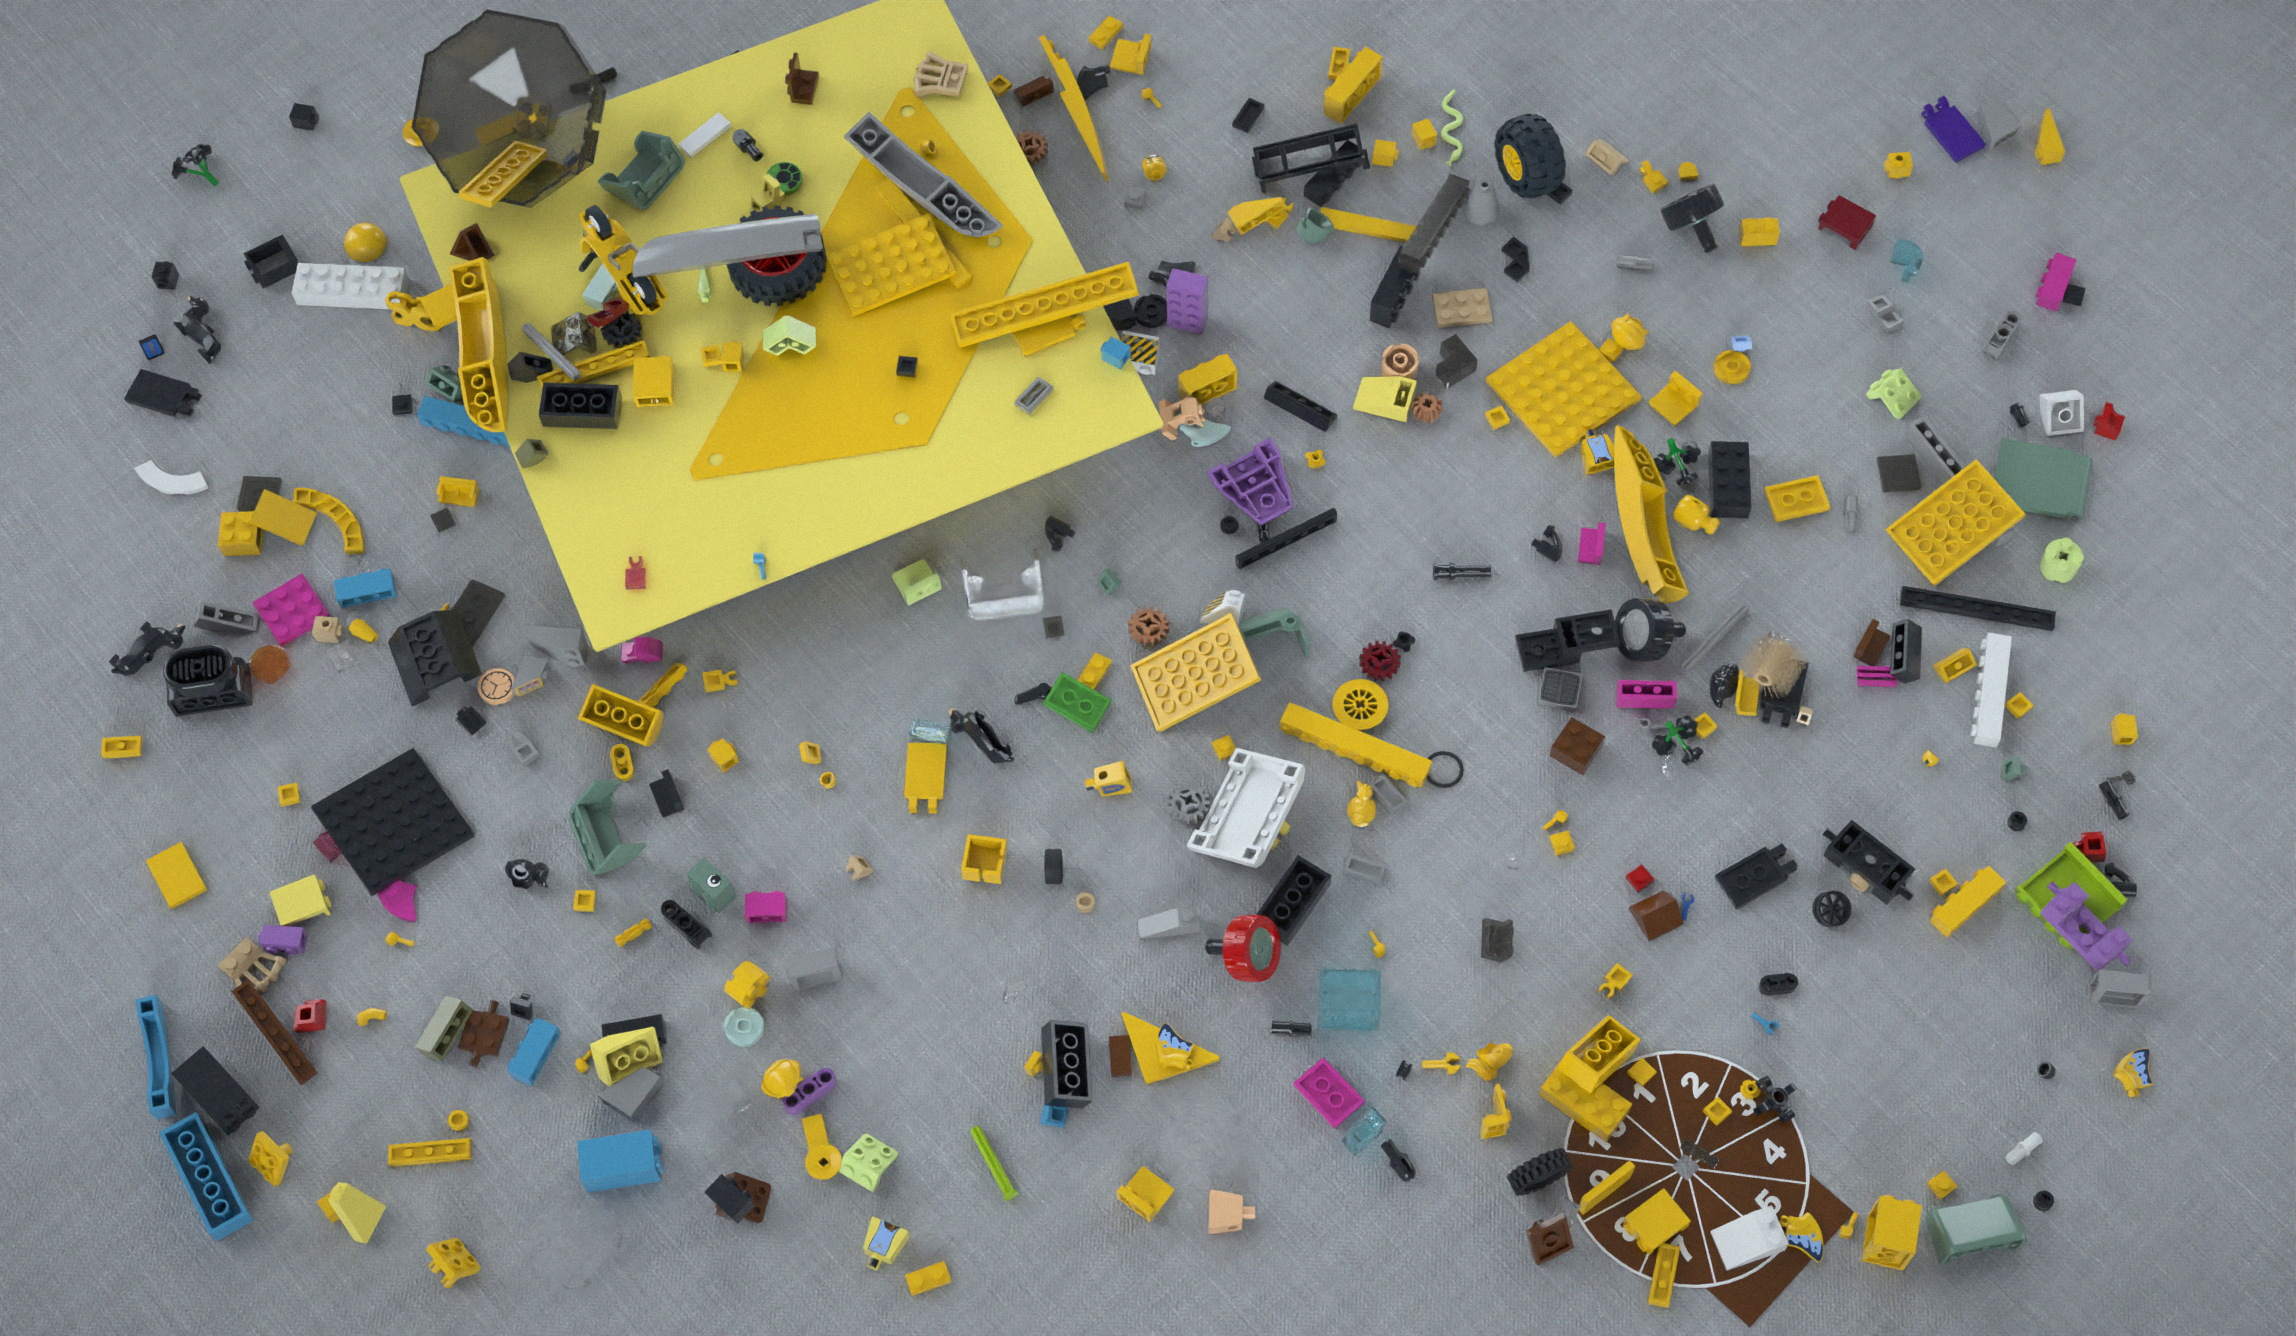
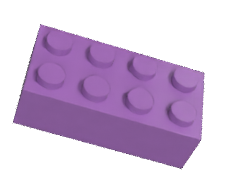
M1172 268L1166 286L1167 326L1202 334L1208 318V277Z

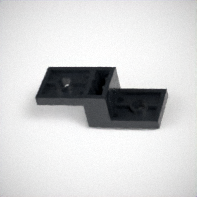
M1612 609L1555 618L1553 629L1515 635L1523 672L1544 669V667L1551 668L1580 663L1581 655L1584 652L1620 647V639ZM1600 628L1602 633L1594 634L1592 629ZM1540 647L1543 649V652L1537 654L1533 651V648Z

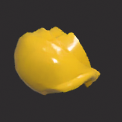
M1626 313L1623 317L1612 321L1610 324L1612 337L1619 346L1627 350H1640L1645 346L1646 335L1649 331L1644 329L1642 322L1638 318L1630 317V314Z
M781 1059L768 1067L764 1073L761 1090L764 1094L776 1097L778 1100L792 1095L798 1083L804 1081L801 1076L800 1063L797 1060Z

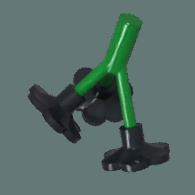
M199 144L191 148L182 160L181 157H177L176 161L173 162V178L178 179L181 173L186 174L188 172L204 176L214 187L217 186L219 181L209 172L206 163V156L212 153L211 146ZM193 161L203 172L188 169V167L182 166L183 162L189 163Z
M1669 438L1667 440L1670 449L1669 454L1664 455L1660 453L1653 459L1657 469L1664 474H1670L1676 468L1671 457L1674 455L1681 469L1680 473L1682 476L1676 483L1678 486L1690 483L1698 477V474L1696 472L1689 474L1687 468H1684L1680 457L1683 458V463L1685 464L1696 463L1701 450L1697 447V443L1693 441L1684 443L1682 449L1677 448L1675 440Z
M1686 715L1676 720V727L1672 721L1666 722L1665 726L1669 734L1665 736L1657 735L1652 743V748L1660 756H1671L1676 748V744L1671 740V737L1675 736L1686 753L1681 760L1682 763L1690 765L1692 762H1696L1704 751L1700 747L1692 749L1682 740L1696 736L1695 729L1698 726L1691 716Z

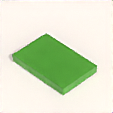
M1061 672L1044 700L1043 705L1093 733L1112 700Z

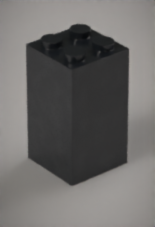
M204 1046L171 1073L227 1135L237 1131L240 1125L246 1119L253 1117L260 1108Z

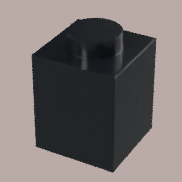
M294 103L289 119L294 128L313 131L315 125L319 122V114H317L314 106Z

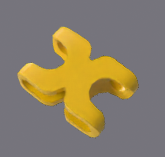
M392 291L385 297L387 307L393 310L391 317L396 324L404 326L415 324L420 329L433 332L441 329L436 330L433 324H429L430 318L420 301L421 296L414 299L406 293ZM399 299L400 303H392L391 300Z

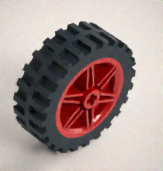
M768 206L762 207L763 211H751V216L747 218L743 216L740 218V222L804 215V212L799 210L796 213L792 207L788 206L786 210L781 209V206H775V209H768ZM820 234L823 247L821 251L726 264L730 279L734 283L736 290H741L742 296L746 299L751 296L754 303L758 304L759 301H763L765 306H770L771 303L783 306V302L789 301L792 304L795 303V299L801 297V299L807 297L806 292L809 290L813 292L816 289L815 283H821L823 279L822 273L826 272L825 262H827L822 234Z

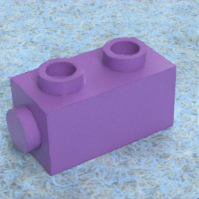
M264 925L263 931L259 933V943L268 953L275 954L280 951L296 955L297 953H304L308 934L303 927Z

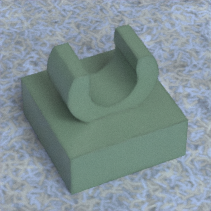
M1110 568L1105 569L1097 581L1107 596L1112 595L1123 582L1116 577L1117 573L1112 572Z
M2014 755L2003 762V780L2010 782L2016 777L2021 778L2022 773L2027 774V766L2021 764V757Z

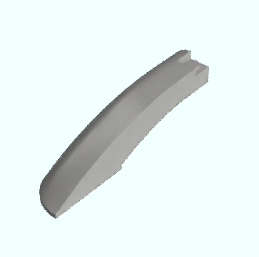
M815 213L729 224L660 236L647 242L637 253L633 263V278L701 270L750 260L821 251L823 247L820 235V222Z

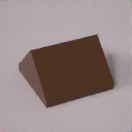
M1664 890L1629 907L1630 912L1648 942L1684 924L1677 900Z

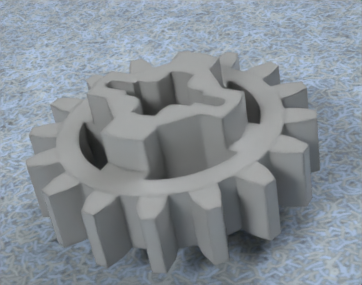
M1188 782L1187 787H1184L1183 784H1180V789L1174 787V794L1170 793V800H1167L1169 813H1173V819L1179 818V823L1186 820L1187 825L1192 820L1197 824V818L1203 820L1204 814L1208 813V807H1210V801H1207L1209 800V795L1204 794L1205 789L1199 790L1198 784L1191 787L1190 782Z

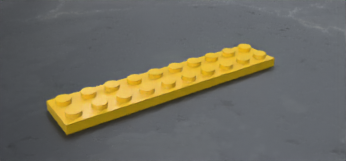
M1128 261L951 313L950 317L959 348L1138 296L1139 293Z

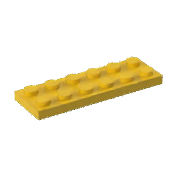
M515 140L459 191V198L492 208L548 156L547 149Z

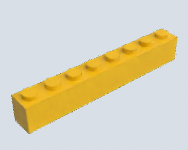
M1289 702L1280 720L1279 729L1283 733L1295 735L1307 743L1312 742L1323 750L1335 752L1340 757L1353 759L1357 764L1370 766L1376 772L1382 771L1389 774L1393 779L1406 781L1413 787L1418 786L1422 788L1431 770L1432 761L1291 702Z

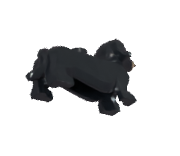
M188 296V302L192 308L183 314L181 322H174L173 324L184 336L189 335L193 341L203 347V349L199 348L197 351L210 364L221 351V344L212 335L215 331L208 323L206 325L202 323V317L209 312V305L202 297L196 299Z
M146 621L140 628L144 634L135 640L128 654L121 659L115 654L108 661L114 668L111 672L124 676L134 675L145 663L153 660V654L161 646H168L173 649L180 648L183 643L182 634L186 627L183 624H179L169 631L163 627L152 628L151 624Z
M954 708L948 709L951 730L955 734L965 731L973 739L977 747L993 763L1002 764L1014 761V757H1011V755L1017 749L1011 743L1005 746L1000 742L992 726L983 720L987 715L981 708L976 710L975 713L968 712L964 716Z

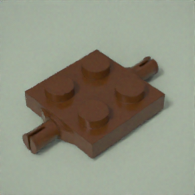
M490 1001L488 1011L480 1012L473 1010L465 1024L458 1048L473 1054L469 1063L473 1067H478L481 1056L490 1055L498 1057L510 1019L507 1016L496 1014L499 1004L497 1001Z

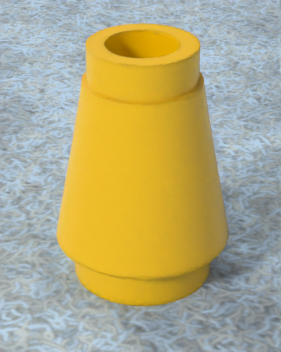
M356 618L349 626L351 635L365 641L374 643L378 638V634L363 619Z

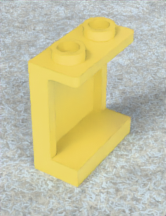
M314 874L270 891L281 926L292 927L293 924L321 913H326L327 916L331 915L329 908L332 907L329 897L324 895L323 891L326 890L322 879L319 880Z

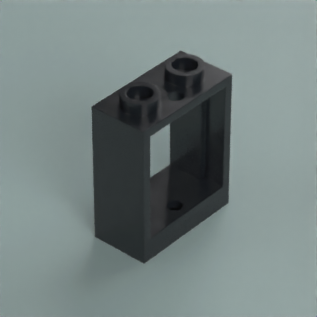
M283 234L243 253L246 258L244 263L248 271L252 270L254 272L251 276L256 284L260 283L263 289L295 274L299 263ZM283 251L289 262L260 275L255 264Z

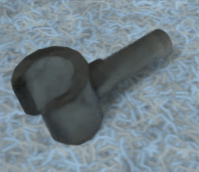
M2129 770L2122 775L2106 779L2111 782L2125 780L2127 785L2135 783L2137 778L2134 772Z

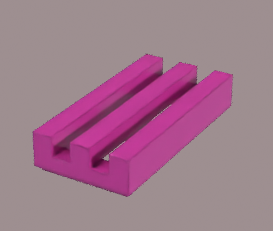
M1857 666L1856 668L1857 686H1897L1896 678L1886 674L1890 673V667ZM1861 678L1892 679V681H1888V680H1861Z

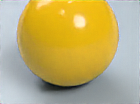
M364 222L354 225L348 230L344 238L346 254L358 262H369L377 259L384 253L387 247L385 233L372 223Z

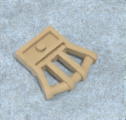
M929 51L926 54V58L917 65V73L913 77L916 87L914 89L915 96L923 97L925 94L938 93L941 96L945 94L960 97L968 71V64L945 60ZM931 62H935V63L939 64V65L942 66V67L933 66V65H929V64H930ZM924 73L938 74L940 77L924 75ZM924 82V83L935 84V85H932V86H922V83Z
M246 937L217 966L236 982L237 987L242 984L241 979L245 976L255 985L258 993H264L267 990L266 987L271 982L277 980L282 965L284 966L287 960L283 957L263 952ZM262 959L274 963L271 972L260 963ZM254 967H257L266 975L261 982L249 973Z

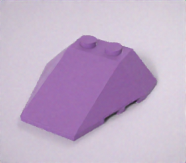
M1271 438L1255 445L1252 452L1226 466L1222 463L1206 472L1216 489L1261 526L1293 509L1285 471L1281 462V454Z

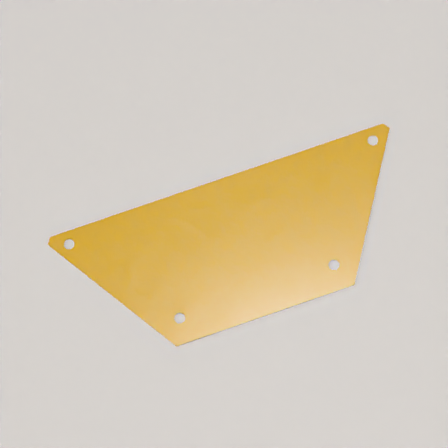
M911 87L899 90L882 124L924 160L946 176H950L993 215L1003 227L990 235L982 237L961 234L902 191L921 216L929 214L940 239L972 276V280L956 289L947 278L853 317L827 259V262H825L826 272L822 273L823 279L821 283H815L816 289L813 292L807 291V297L803 299L801 297L796 298L795 303L783 302V306L779 307L770 323L772 325L787 315L815 327L816 347L806 354L789 348L777 356L763 350L762 338L689 470L694 480L928 444L980 343L959 348L950 314L1002 299L1033 239L921 99L915 96ZM904 106H911L915 110L914 114L910 117L901 115L900 111ZM926 140H933L936 145V152L931 155L923 154L921 144ZM864 156L820 233L822 234L826 255L903 224L875 190L874 186L887 177ZM992 236H998L1002 242L1000 246L993 248L987 244V240ZM899 356L918 358L915 377L897 376L896 369ZM901 412L909 416L908 422L903 425H899L894 421L895 415ZM712 454H721L723 462L718 466L711 465L708 459Z

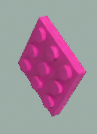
M302 573L252 602L281 647L311 630L314 625L315 616L331 617Z

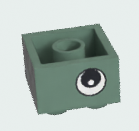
M706 858L701 859L687 872L688 883L692 887L691 891L698 898L701 896L705 899L704 903L709 909H715L720 913L736 898L732 883Z

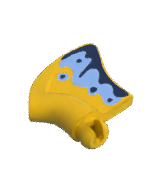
M1167 1023L1162 1024L1156 1044L1160 1064L1164 1069L1176 1066L1181 1069L1191 1070L1194 1061L1189 1059L1194 1043L1182 1039Z
M2148 1048L2139 1049L2126 1055L2119 1061L2113 1072V1077L2122 1082L2130 1098L2139 1095L2138 1089L2153 1085L2149 1074L2150 1050Z
M1808 1212L1801 1217L1781 1216L1779 1223L1782 1227H1786L1785 1237L1788 1241V1246L1800 1249L1815 1262H1821L1823 1258V1238L1820 1227L1813 1216Z

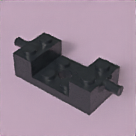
M1852 819L1838 835H1835L1828 828L1826 829L1823 836L1829 839L1831 843L1827 846L1824 857L1838 868L1844 863L1874 886L1871 893L1886 905L1899 894L1908 902L1912 899L1914 895L1905 889V885L1915 871L1913 866ZM1872 855L1875 857L1876 862L1869 863L1865 857Z

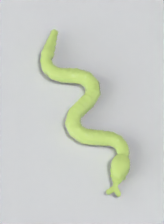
M1454 89L1442 101L1443 110L1456 117V121L1445 125L1441 130L1443 140L1457 147V150L1452 152L1450 161L1446 162L1449 166H1451V162L1459 159L1463 150L1462 143L1448 135L1449 131L1456 129L1463 122L1462 114L1447 105L1456 92Z

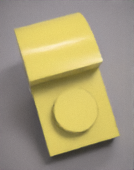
M770 174L763 176L762 189L751 195L750 208L752 210L760 212L763 211L762 207L768 206V209H775V206L781 205L785 193L780 189V183L777 179H774Z

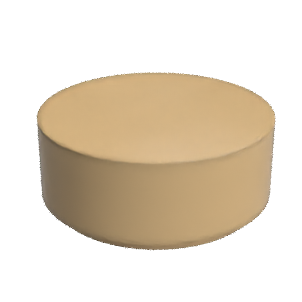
M1853 873L1849 878V882L1861 892H1864L1869 887V884L1856 873Z
M1084 892L1077 896L1075 903L1078 911L1081 913L1093 911L1095 908V898L1092 894Z

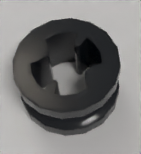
M2019 811L2013 812L2007 822L2009 828L2013 831L2023 830L2027 824L2026 815ZM2015 818L2018 821L2021 820L2020 825L2017 822H2013Z
M1403 1060L1396 1073V1077L1401 1076L1405 1081L1413 1064H1406V1061Z
M2039 1191L2033 1199V1204L2039 1211H2048L2054 1204V1197L2048 1191ZM2041 1197H2045L2044 1200L2048 1199L2046 1205H2042L2043 1202H2039Z

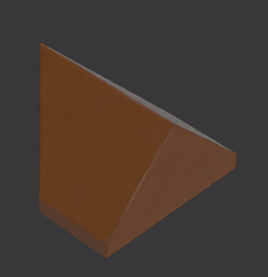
M477 223L459 232L450 252V255L468 261L481 257L489 259L495 256Z

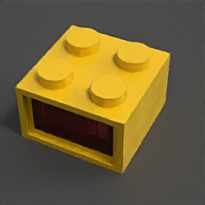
M254 511L221 513L218 547L224 556L261 555L264 529L249 523Z

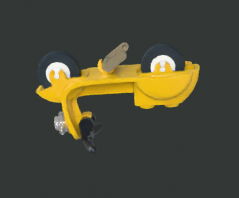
M596 205L582 211L579 214V218L584 227V233L580 240V250L582 253H590L579 266V271L584 272L591 262L599 257L616 282L622 299L629 303V308L635 314L653 315L664 308L663 302L668 299V294L656 276L633 278V263L640 249L634 245L622 226L616 220H611L607 212L602 211Z

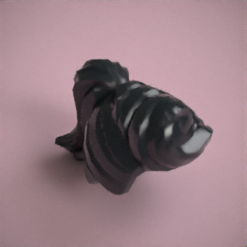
M1736 664L1723 665L1711 676L1710 695L1713 703L1718 708H1722L1723 699L1732 697L1737 691L1739 667Z
M525 859L507 862L505 872L508 878L512 880L514 887L528 889L536 881L540 887L548 888L546 879L549 874V868L543 862L533 864Z

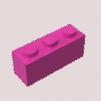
M2057 252L2053 259L2049 258L2046 268L2049 269L2048 273L2044 272L2040 281L2044 284L2042 287H2038L2035 297H2038L2036 305L2057 312L2077 259Z
M1618 680L1615 689L1616 707L1674 709L1677 701L1676 681Z

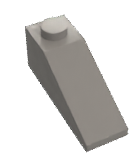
M201 601L196 609L193 627L209 631L255 632L258 614Z
M1197 906L1175 908L1139 919L1140 940L1199 933Z

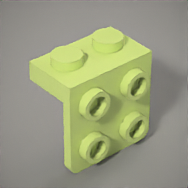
M1902 368L1889 369L1881 375L1882 378L1879 381L1874 382L1870 386L1866 396L1869 400L1881 398L1896 419H1900L1921 399V395Z
M923 559L892 574V579L908 606L942 589L937 573L933 574L927 562Z
M864 1134L844 1154L839 1172L874 1192L878 1187L882 1173L897 1158L898 1152L869 1134Z

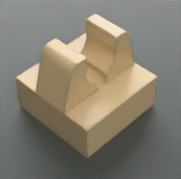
M1229 218L1221 221L1212 237L1217 241L1219 239L1225 242L1230 241L1232 237L1227 232L1230 234L1236 232V229L1231 224L1233 221Z
M852 855L848 859L849 864L846 870L850 872L855 870V874L851 877L852 879L858 880L864 876H869L873 872L864 856Z

